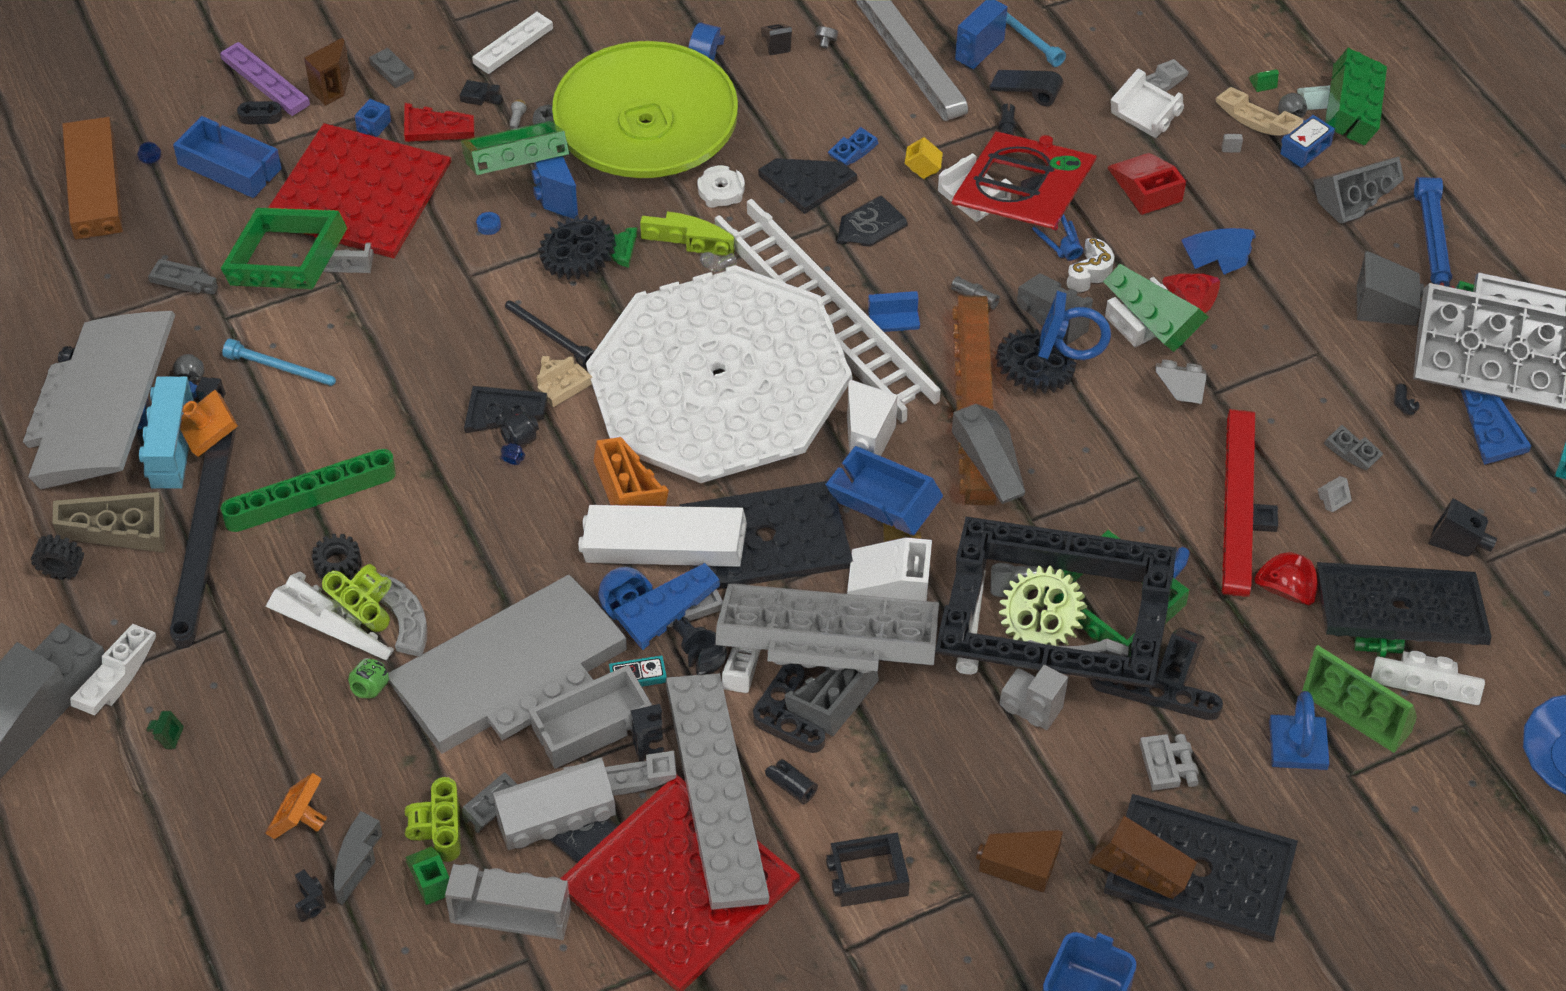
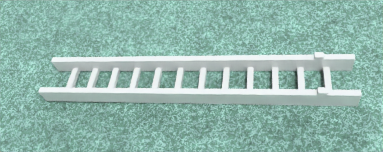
M753 199L747 201V214L756 223L740 232L733 229L720 215L715 217V225L734 236V250L756 273L785 283L805 272L812 280L798 288L810 291L819 286L826 293L825 296L821 297L824 305L833 301L840 308L837 312L829 315L831 323L845 316H848L855 323L853 326L835 335L842 347L847 365H849L850 370L863 384L890 393L892 392L887 386L905 376L915 384L897 394L896 418L901 423L907 420V407L905 404L914 400L915 394L920 391L934 404L940 402V389L772 220V216L769 213H765ZM762 229L770 236L752 247L743 240ZM774 244H777L783 250L782 253L766 261L757 254ZM788 258H791L798 265L779 276L771 268ZM862 330L870 339L850 350L843 340ZM877 345L884 352V355L865 365L857 356ZM892 361L899 370L880 380L872 372L876 368Z

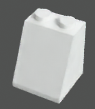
M853 380L849 381L847 405L849 453L857 446L879 456L882 455L896 427L898 395Z

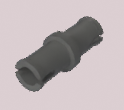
M957 276L951 284L953 285L951 290L968 297V300L973 303L977 301L992 310L999 303V295L983 289V286L978 283L972 284Z

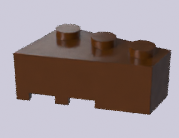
M1123 816L1101 836L1088 862L1171 899L1175 898L1185 889L1197 864L1195 860L1126 816Z

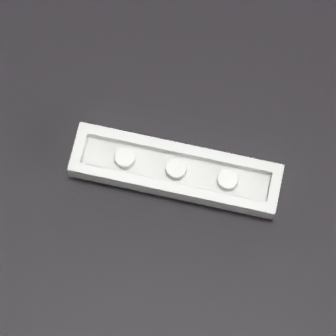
M538 12L534 13L472 57L473 64L486 73H491L552 30L553 22Z

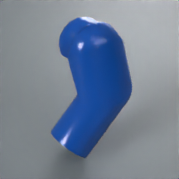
M1181 547L1177 550L1174 579H1176L1187 564L1190 555L1187 548Z

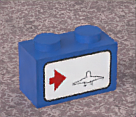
M1312 115L1306 121L1303 120V123L1290 134L1284 135L1281 141L1282 149L1280 154L1303 168L1331 146L1335 128Z

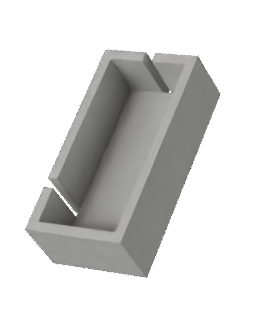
M627 665L529 709L532 728L542 746L544 745V750L556 769L626 737L627 730L630 729L632 732L630 710L651 706L652 704L630 666Z
M453 864L445 893L450 923L564 940L571 911L570 898L568 897V881H563L557 877H536L530 873H509L498 868L485 869L483 872L471 864Z

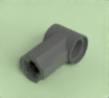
M1008 563L992 565L991 594L998 597H1008L1003 591H1012L1013 587L1009 582H1020L1018 574H1021L1024 578L1027 577V569L1036 574L1038 567L1029 565L1014 567Z

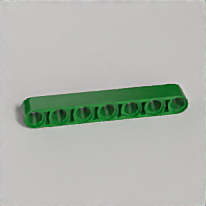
M377 449L229 498L221 505L225 527L231 532L243 531L389 482L396 475L393 454L387 449Z

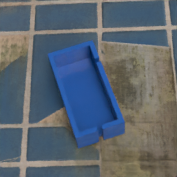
M203 116L173 144L178 165L252 198L266 186V181L270 182L282 169L278 149L224 125L219 127V123Z
M857 446L851 450L842 462L854 482L851 483L844 470L839 467L826 483V487L832 496L836 498L837 503L887 525H894L896 529L912 536L915 535L943 497L932 477Z

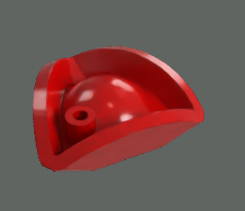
M1176 274L1164 277L1162 284L1169 292L1207 313L1218 295L1220 280L1207 274Z
M1294 552L1279 554L1267 561L1254 578L1255 583L1268 592L1292 602L1311 605L1315 601L1317 591L1316 570L1312 561L1303 555Z

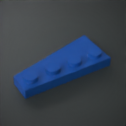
M1461 389L1484 465L1530 451L1531 444L1500 397Z
M704 563L614 609L615 617L639 647L644 650L653 637L662 635L671 622L675 619L680 620L686 615L685 611L692 605H698L720 586L719 578Z

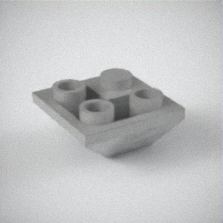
M1163 359L1161 364L1156 363L1155 369L1157 374L1176 400L1202 404L1207 373L1206 370H1202L1201 365L1187 363L1186 367L1177 366L1176 361Z

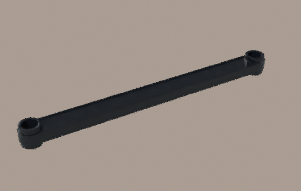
M236 428L210 447L205 454L170 627L171 639L178 648H188L195 642Z

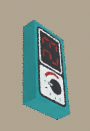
M662 655L609 664L610 673L629 665L641 687L666 683L667 676Z

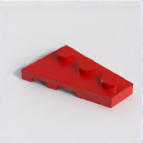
M405 103V142L475 138L474 115L453 111L435 112L431 107L424 106L423 109L413 108L412 104Z

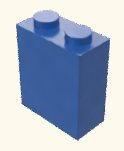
M985 0L958 25L955 60L974 69L1004 41L1008 6L996 0Z

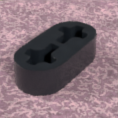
M274 101L244 102L237 108L239 121L243 124H275L282 119L281 106Z

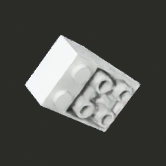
M902 538L852 549L853 562L850 564L847 594L927 601L932 540Z

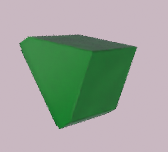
M1274 69L1251 75L1249 80L1256 92L1278 88L1279 71Z

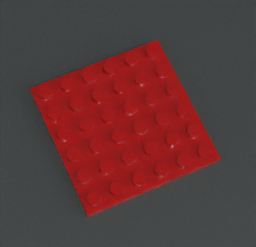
M323 123L268 208L337 210L347 226V230L339 244L365 250V244L371 243L373 253L395 259L452 160L449 156ZM303 233V234L310 235V236H314V237H318V235H319V234H312V233Z
M676 774L677 778L667 782L560 879L568 881V897L674 990L684 991L800 881V875L757 840L769 893L768 904L711 909L686 783Z

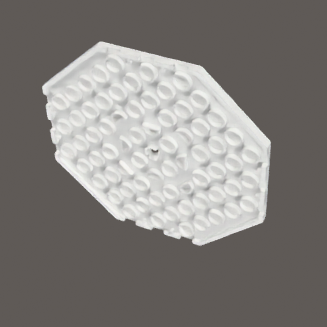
M736 265L727 267L725 272L712 275V272L693 277V281L683 284L675 282L660 287V290L646 294V291L636 293L586 363L588 373L593 377L591 378L592 386L609 438L622 437L640 457V460L699 483L805 453L848 387L849 381L852 380V372L849 365H847L844 352L839 340H837L829 315L826 313L820 295ZM718 369L725 370V372L715 374V376L712 373L714 370Z

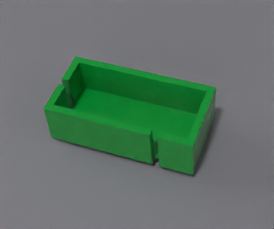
M1347 48L1333 64L1331 77L1333 80L1330 85L1325 123L1335 128L1334 132L1343 135L1358 119L1359 121L1348 132L1347 138L1365 146L1380 129L1387 66L1350 48Z

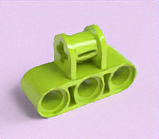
M372 564L364 566L351 581L339 571H331L324 576L322 581L323 589L373 632H380L387 628L390 622L389 614L378 602L389 591L392 584L391 579L381 576ZM341 584V586L335 590L336 586ZM359 598L358 602L353 605V602ZM375 613H377L376 617H375L374 619L370 620L371 617H372V615H374Z
M441 777L432 784L431 802L413 803L405 807V816L408 821L405 836L410 840L433 839L434 849L440 855L442 861L451 862L458 858L461 851L459 798L455 781L449 777ZM444 818H451L447 821H441ZM446 842H450V843H451V844L446 845V846H445V845H442V844H444V843H446Z

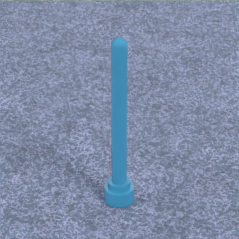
M1007 12L1006 23L1045 53L1047 61L1052 66L1058 67L1064 62L1066 53L1061 48L1049 46Z
M229 338L224 344L222 354L225 358L235 360L242 357L329 386L336 383L335 377L246 349L240 341Z

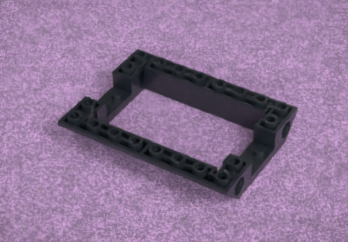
M966 516L956 557V575L949 605H945L935 654L1041 670L1043 665H1046L1061 674L1153 688L1172 589L1177 547ZM987 559L1036 567L1041 566L1042 568L1051 566L1056 570L1061 569L1069 572L1142 582V599L1136 632L1132 641L1130 666V657L971 633Z

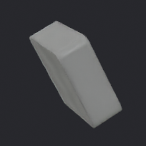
M1224 134L1221 146L1222 152H1240L1243 143L1242 134Z

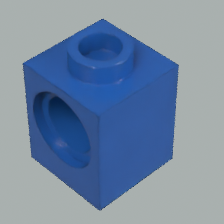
M369 99L355 114L357 131L378 137L391 122L390 107Z

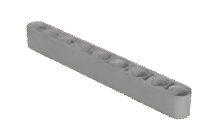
M856 0L859 8L944 121H949L966 115L968 113V105L965 98L891 0Z

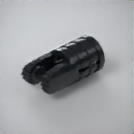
M783 759L779 760L776 766L771 765L764 770L770 780L803 805L813 798L818 789L817 783Z

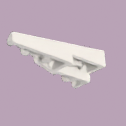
M302 572L290 575L285 585L275 588L266 605L270 609L384 660H387L394 651L392 647H387L377 640L378 636L374 632L367 634L361 629L362 622L337 601L322 594V589L318 585L311 587L305 582L306 575Z

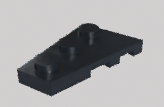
M473 386L464 431L465 433L502 427V422L505 418L521 411L527 413L529 417L534 416L536 420H543L548 395L544 392Z

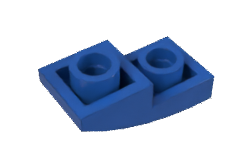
M860 127L849 139L843 137L828 151V154L847 166L869 153L879 144L878 139Z

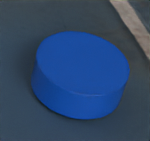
M485 212L477 217V229L480 233L492 235L500 230V217L496 213Z

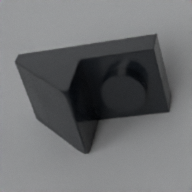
M781 23L761 27V34L767 39L769 55L791 51L792 28Z

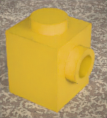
M923 137L907 146L905 164L914 173L925 179L932 174H936L941 169L943 152Z

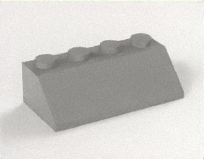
M602 757L493 793L498 825L508 851L515 848H524L530 843L542 839H551L557 834L569 830H578L584 825L596 821H604L610 818V816L616 815L614 797Z

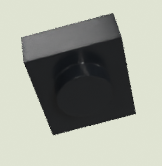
M305 869L295 874L298 889L305 897L295 904L296 912L301 922L308 918L316 917L326 908L322 893L323 887L316 876L310 877Z

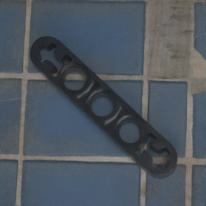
M1091 678L1092 687L1099 692L1204 720L1217 719L1223 708V701L1217 694L1185 685L1180 689L1155 679L1153 688H1159L1164 693L1160 697H1155L1150 694L1149 690L1152 688L1137 686L1134 690H1128L1123 686V683L1114 685L1115 682ZM1185 695L1190 698L1191 702L1181 704L1176 700V697ZM1196 699L1199 700L1198 707L1195 706ZM1208 703L1213 704L1212 710L1207 709Z

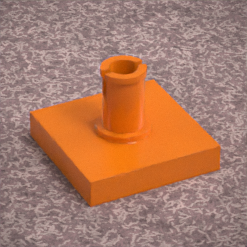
M216 390L198 403L195 401L187 402L182 409L184 414L181 418L180 430L191 451L197 457L238 427L221 394Z
M311 773L290 787L265 834L276 839L296 826L299 820L314 829L315 832H318L324 825L322 821H326L327 816L308 806V803L322 778Z

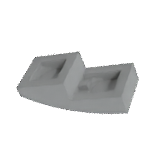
M1173 59L1157 65L1156 72L1146 76V81L1166 92L1187 77L1189 72Z

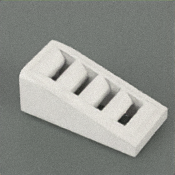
M732 647L722 673L723 689L742 693L749 692L761 649ZM738 652L750 653L751 655L742 654Z

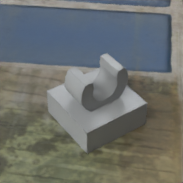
M1339 476L1317 489L1319 498L1324 500L1325 509L1330 512H1334L1352 501L1347 478Z

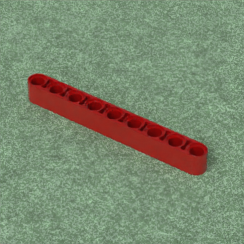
M1229 409L1222 566L1223 595L1249 597L1251 592L1255 411Z

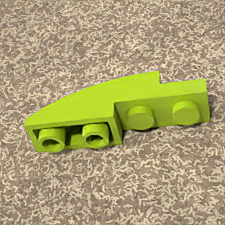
M668 211L666 218L642 216L641 239L686 244V251L734 257V236L708 221Z

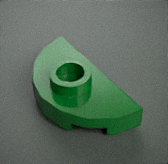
M637 227L626 228L624 232L618 235L614 234L617 246L614 247L615 254L610 255L613 261L620 266L628 268L630 266L638 234Z

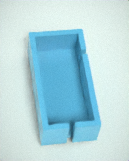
M157 377L155 387H151L150 391L152 405L147 408L148 426L143 428L144 447H140L139 459L140 462H144V476L149 479L151 488H182L189 445L180 430V423L184 414L182 412L184 405L194 400L187 377Z

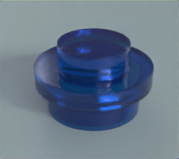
M146 142L139 147L138 158L141 162L150 164L161 158V149L155 143Z
M513 443L502 446L500 450L502 453L501 459L511 465H520V462L525 459L526 455L520 446Z

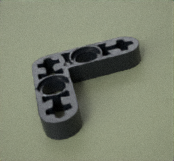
M793 663L783 665L753 709V723L759 729L806 752L817 753L825 746V731L820 726L787 711L785 698L783 700H775L771 697L777 691L784 694L790 691L794 693L804 683V669L801 665ZM793 673H794V674H797V677L793 676V677L790 679V681H789V686H788V685L786 684V683H787V675H788V676H792ZM766 713L770 714V717L766 716L764 719L761 718V715L764 716ZM785 723H793L797 728L792 732H786L781 727ZM814 736L818 737V740L814 739L812 742L808 741V738L812 739Z

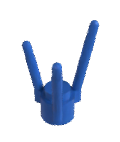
M1064 214L1061 217V222L1067 236L1060 241V248L1037 227H1032V230L1057 252L1059 258L1066 257L1067 260L1072 261L1083 254L1084 250L1080 245L1073 222H1067Z

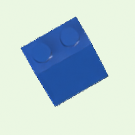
M563 156L534 162L535 170L531 172L533 181L536 184L533 187L536 200H540L543 208L575 219V216L578 215L576 184Z

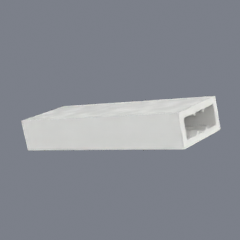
M589 505L588 515H584L583 518L584 535L579 538V551L583 552L586 563L702 565L706 563L708 566H740L747 522L743 508Z

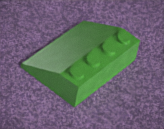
M1319 645L1316 646L1302 692L1308 691L1311 693L1314 703L1395 753L1413 730L1417 719L1414 705Z

